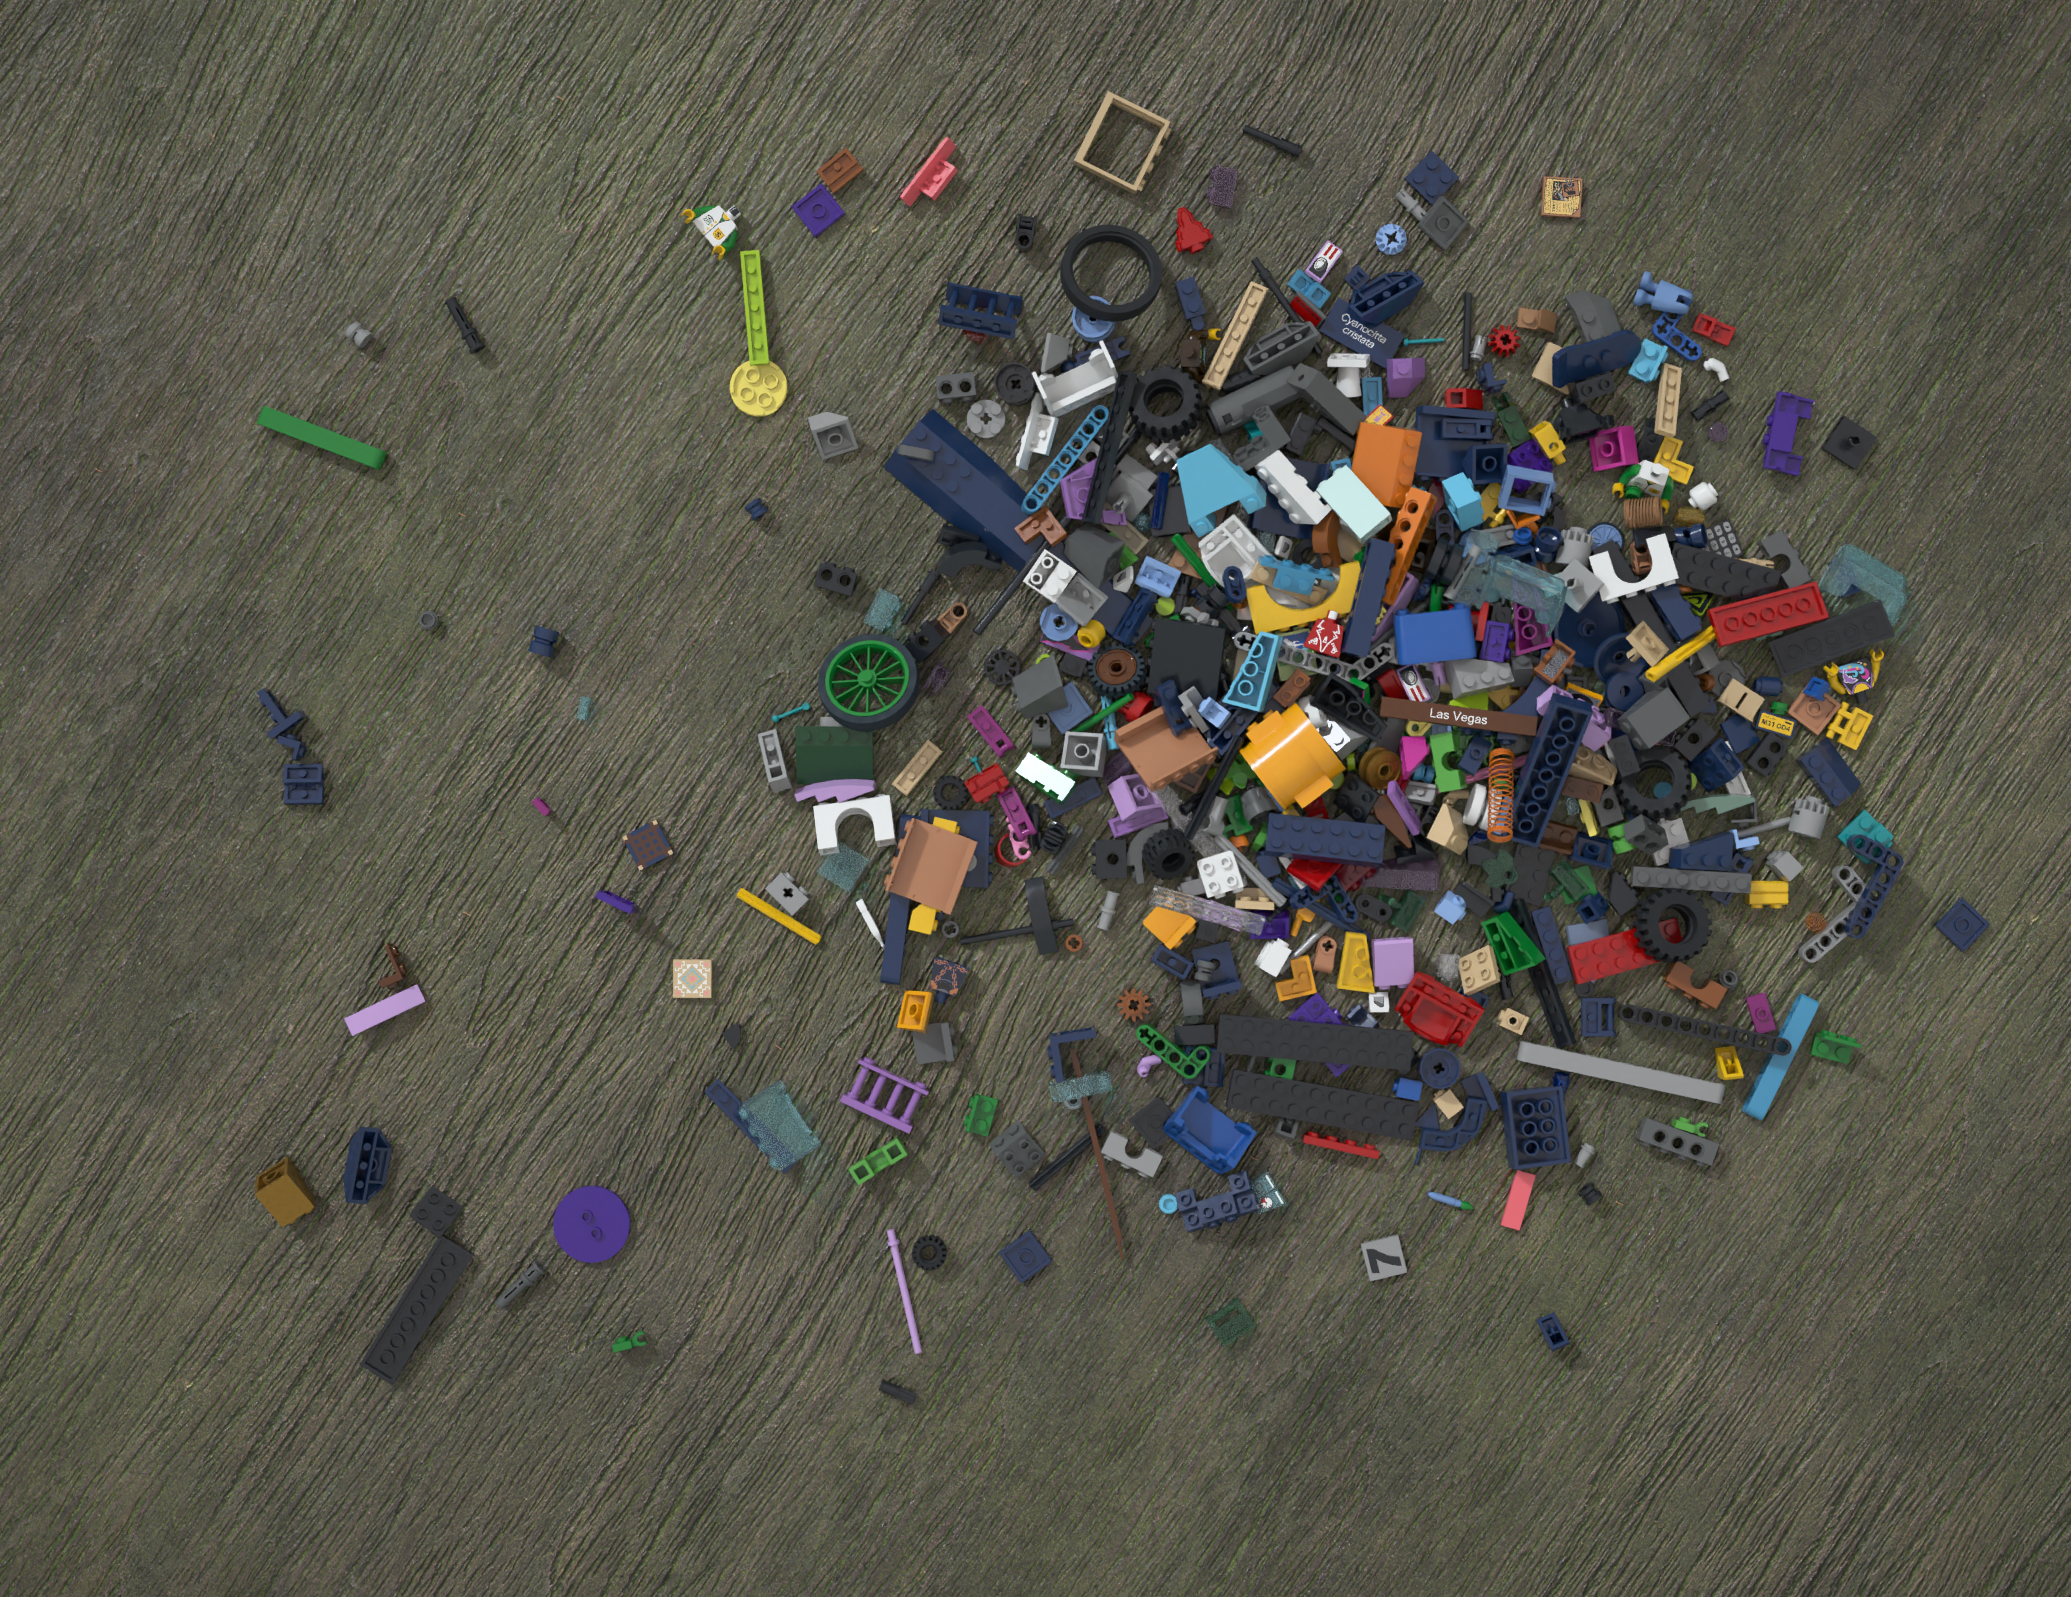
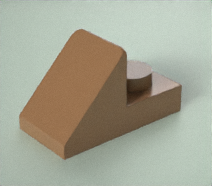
M1519 308L1516 328L1554 333L1557 314L1544 308L1540 310Z

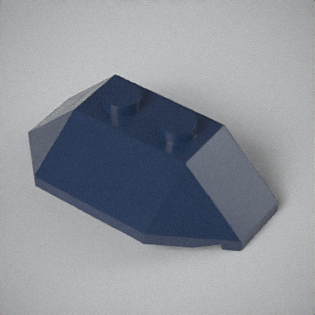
M1413 271L1385 273L1354 291L1350 310L1362 321L1379 324L1408 307L1424 285V281Z
M1227 693L1218 702L1219 705L1231 713V716L1219 729L1206 719V725L1209 728L1207 730V743L1212 748L1217 747L1218 753L1222 756L1227 752L1234 736L1242 737L1247 728L1262 713L1222 702ZM1268 694L1265 707L1272 699V696L1270 694Z
M360 1126L350 1141L343 1178L347 1203L367 1204L370 1201L369 1199L385 1186L392 1147L379 1128Z

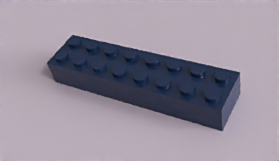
M1556 693L1552 694L1513 792L1512 841L1536 848L1539 847L1592 717L1593 711L1590 703ZM1508 832L1501 833V837L1510 835Z

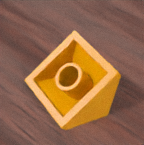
M905 990L897 1028L926 1034L934 995L931 992Z

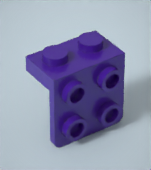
M1534 439L1528 440L1507 455V465L1549 473L1554 469ZM1514 478L1513 488L1520 494L1536 482Z

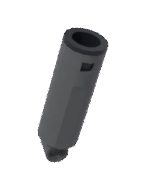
M1292 366L1284 367L1203 406L1216 436L1220 437L1254 421L1252 415L1261 406L1265 407L1268 405L1272 411H1275L1302 398L1286 382L1294 368Z

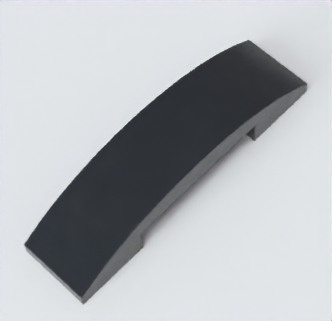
M1044 876L1025 880L1026 896L1039 954L1058 952L1059 948L1056 934L1053 930Z

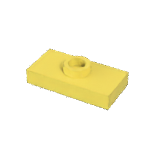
M1579 799L1582 810L1580 813L1581 821L1583 824L1586 823L1590 837L1597 835L1600 831L1591 802Z

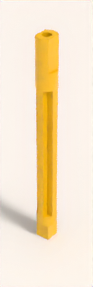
M1712 625L1645 672L1646 678L1653 682L1657 681L1714 640L1716 637Z

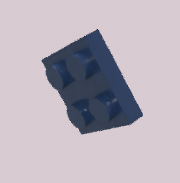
M1431 151L1404 180L1432 206L1459 177Z

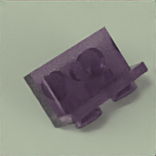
M1218 163L1216 168L1211 169L1210 180H1213L1212 187H1208L1206 198L1209 199L1208 205L1231 209L1239 170L1222 167Z

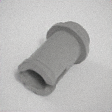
M1481 335L1476 336L1473 351L1470 352L1472 360L1482 361V358L1485 357L1484 350L1488 341L1487 337L1482 339Z
M1586 1142L1584 1145H1581L1582 1149L1573 1161L1582 1168L1585 1167L1590 1156L1595 1154V1148Z

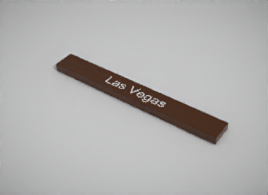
M1382 697L1379 717L1530 737L1536 736L1538 719L1535 716Z

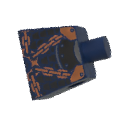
M935 956L930 988L937 990L934 1001L945 1004L948 994L956 996L970 967Z

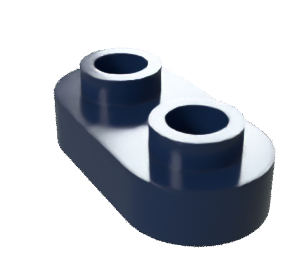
M1229 566L1222 574L1227 599L1232 603L1238 604L1244 600L1247 594L1242 571L1238 567Z

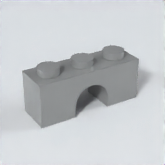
M1110 1129L1101 1148L1103 1157L1110 1161L1116 1159L1121 1162V1166L1129 1170L1131 1167L1137 1169V1173L1143 1177H1153L1163 1155L1145 1146L1140 1155L1130 1156L1125 1151L1128 1137Z

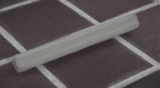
M1223 834L1214 838L1213 841L1224 852L1230 850L1234 852L1238 867L1278 907H1281L1287 901Z

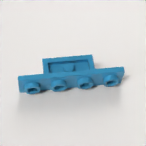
M1270 555L1258 557L1260 565L1277 569L1272 584L1274 588L1310 596L1316 578L1331 582L1335 580L1333 573L1326 568L1318 570L1308 564H1294L1293 561L1283 559V561L1276 560L1275 557Z

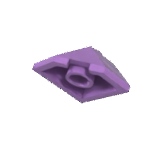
M1425 357L1387 359V398L1407 397L1425 378Z

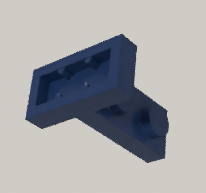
M263 688L257 692L260 696L258 698L260 703L270 710L271 713L269 715L275 723H279L267 732L271 739H278L279 735L282 736L307 718L303 711H296L288 717L269 689Z

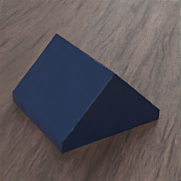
M1507 443L1470 446L1462 461V465L1467 477L1472 480L1473 484L1503 482L1507 467Z
M1578 831L1572 847V855H1568V859L1610 870L1613 840L1598 836L1590 837L1589 834Z

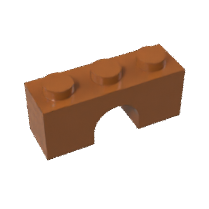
M1681 962L1670 964L1662 978L1667 982L1665 984L1667 987L1675 991L1677 988L1684 991L1682 993L1683 996L1690 1000H1693V998L1700 1001L1699 1005L1708 1010L1710 1007L1717 1009L1727 988L1706 978L1702 986L1694 988L1690 983V977L1694 969Z

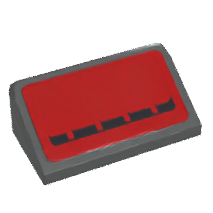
M1300 291L1289 301L1295 312L1305 322L1311 321L1316 329L1326 319V315Z

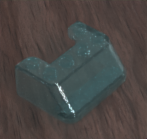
M1853 544L1841 546L1818 585L1820 592H1828L1833 596H1842L1847 592L1850 585L1853 584L1874 598L1881 599L1891 626H1893L1907 600V578L1902 573Z

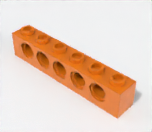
M1411 487L1405 495V502L1397 514L1395 527L1390 531L1388 542L1395 544L1396 555L1394 560H1396V564L1391 568V575L1388 583L1385 585L1387 588L1386 594L1381 599V602L1394 606L1438 499L1431 493ZM1418 506L1417 512L1413 513V509ZM1411 524L1410 529L1405 532L1406 526ZM1403 542L1402 548L1398 550V545Z

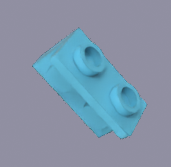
M1645 338L1641 344L1640 353L1632 362L1627 374L1646 384L1652 380L1655 381L1660 372L1658 370L1660 363L1663 364L1668 356L1666 352L1668 347L1665 345L1662 347Z

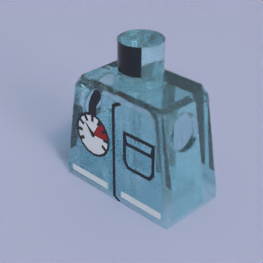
M1267 1170L1251 1181L1261 1211L1256 1212L1257 1215L1286 1204Z

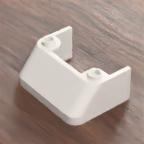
M1103 340L1099 342L1101 349L1092 351L1089 362L1057 377L1048 373L1038 377L1036 372L1032 373L1050 416H1062L1114 392L1118 374Z

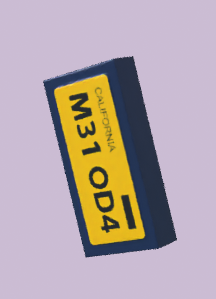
M1760 709L1753 728L1792 739L1797 720Z

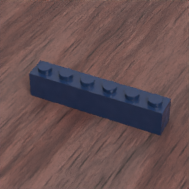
M1375 538L1368 539L1340 653L1367 658V655H1370L1372 651L1371 639L1377 631L1375 623L1382 611L1380 603L1386 594V579L1388 580L1391 575L1390 563L1396 555L1395 544Z

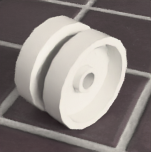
M1474 784L1465 806L1463 823L1474 826L1478 821L1479 828L1487 831L1489 794L1487 793L1486 786Z

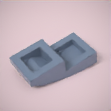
M1601 919L1597 922L1592 921L1588 924L1578 923L1566 926L1569 945L1609 935L1607 919Z

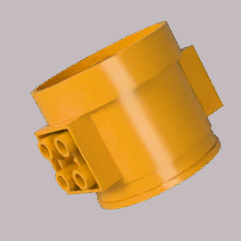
M1294 703L1281 714L1278 711L1273 712L1270 710L1262 716L1264 721L1260 724L1254 722L1247 728L1249 732L1246 735L1251 742L1239 750L1284 811L1295 802H1298L1303 809L1333 786L1331 780L1346 770L1307 716Z

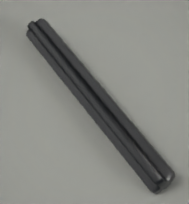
M1101 1123L1095 1126L1097 1139L1106 1132L1105 1127ZM1090 1131L1029 1182V1186L1034 1191L1037 1190L1092 1144Z

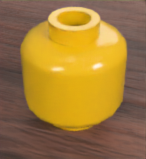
M1091 619L1086 626L1080 627L1077 637L1084 647L1094 648L1100 644L1106 632L1100 622Z

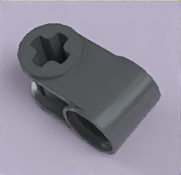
M1047 714L1038 715L1033 718L1032 749H1051L1050 718ZM1040 716H1043V719L1047 720V723H1044L1043 727H1040L1039 723H1036V720H1039Z

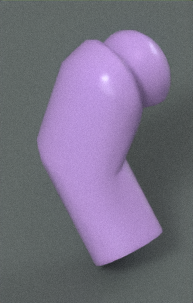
M1157 1054L1143 1057L1137 1067L1139 1076H1148L1151 1066L1160 1064L1161 1058Z

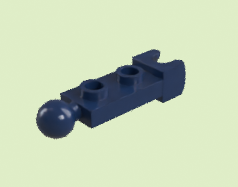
M1124 336L1105 343L1112 362L1131 355L1130 350L1121 351L1119 349V345L1125 342ZM1101 346L1076 354V362L1065 361L1061 367L1062 372H1068L1089 362L1091 352L1101 349Z

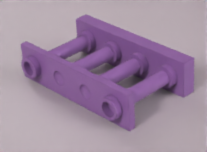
M868 1057L860 1058L858 1063L863 1065L851 1092L849 1091L848 1094L844 1092L840 1102L910 1134L913 1124L910 1123V1118L921 1094L928 1095L930 1090L926 1089L927 1085L919 1081L916 1083L881 1068L875 1065V1061ZM871 1069L880 1073L869 1099L864 1102L858 1099V1093ZM887 1077L897 1081V1084L886 1108L881 1110L876 1107L875 1102ZM904 1085L915 1091L904 1115L898 1118L893 1115V1109Z

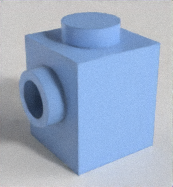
M1448 890L1437 903L1434 912L1453 925L1457 919L1461 921L1465 916L1467 903L1461 896L1455 895Z

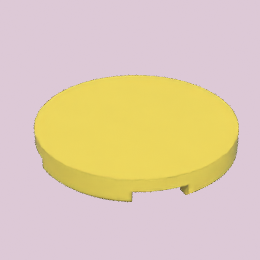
M747 361L739 366L731 377L730 393L732 399L741 411L750 416L763 417L773 414L783 405L787 397L788 384L782 370L771 361H769L770 365L750 366V361Z

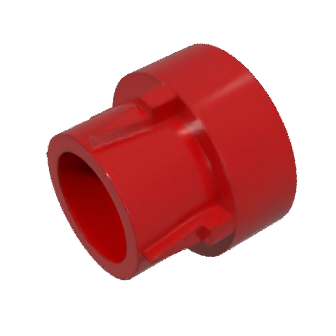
M1134 691V699L1117 711L1124 715L1126 721L1130 723L1149 713L1154 699L1143 692Z

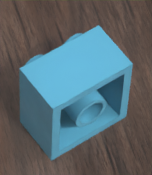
M1463 472L1443 480L1442 486L1446 506L1452 513L1460 530L1464 531L1483 523L1482 514H1484V511L1480 504L1482 499L1479 492L1473 490L1472 480L1470 478L1467 479Z

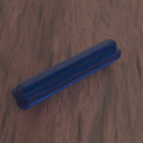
M1159 472L1151 519V527L1154 529H1161L1169 482V473Z

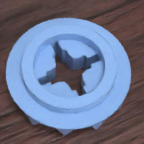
M1393 223L1384 225L1376 235L1377 247L1388 255L1401 252L1407 242L1406 232L1401 226ZM1396 233V243L1391 242V244L1387 246L1388 238L1386 235L1391 236L1392 234Z

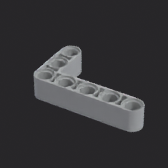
M1836 866L1832 871V877L1853 903L1800 947L1798 955L1803 961L1810 963L1818 961L1847 936L1844 932L1845 924L1866 887V884L1848 866ZM1844 869L1847 875L1842 880L1839 874ZM1854 884L1859 886V891L1856 894L1852 892ZM1871 892L1870 898L1874 901L1877 897ZM1866 907L1861 910L1863 918L1868 915ZM1840 923L1842 925V931L1839 934H1837L1835 931V927L1837 924ZM1854 925V926L1852 927V931H1853L1856 927H1858V925ZM1823 936H1826L1828 939L1825 946H1822L1820 943ZM1811 948L1813 956L1808 959L1806 951Z

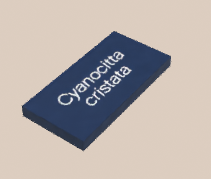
M1339 297L1319 330L1323 335L1357 354H1370V361L1383 369H1386L1387 359H1392L1405 336L1383 322L1373 324L1360 320L1350 310V304Z

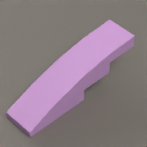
M862 779L819 782L797 788L795 798L798 802L815 796L817 801L820 802L836 796L838 802H842L873 791L876 783L875 780Z
M416 984L346 1017L344 1020L351 1035L354 1036L424 1003L425 999Z

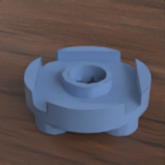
M1056 603L1045 608L1041 614L1040 625L1042 632L1053 641L1068 640L1075 634L1078 628V624L1073 620V617L1060 610ZM1062 617V621L1065 622V624L1060 625V627L1058 628L1056 627L1054 619Z

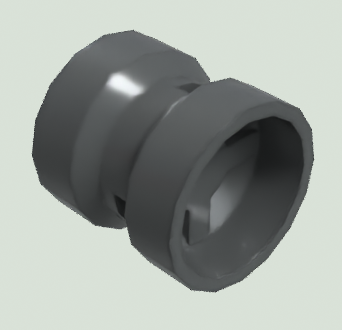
M1198 960V970L1194 974V979L1212 982V973L1216 968V963Z

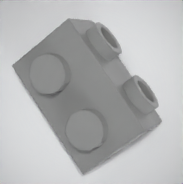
M1193 686L1179 695L1178 698L1183 704L1181 709L1187 717L1191 716L1189 721L1195 729L1199 727L1201 732L1204 733L1209 728L1203 721V716L1198 713L1203 699Z

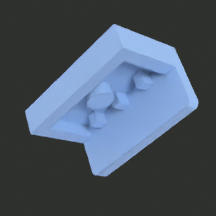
M1146 556L1134 583L1144 589L1157 593L1159 596L1170 598L1181 571Z

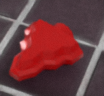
M1185 207L1177 210V223L1179 226L1176 232L1178 240L1175 242L1177 252L1189 250L1190 254H1195L1204 250V244L1213 239L1210 230L1205 229L1201 222L1195 221L1192 213Z

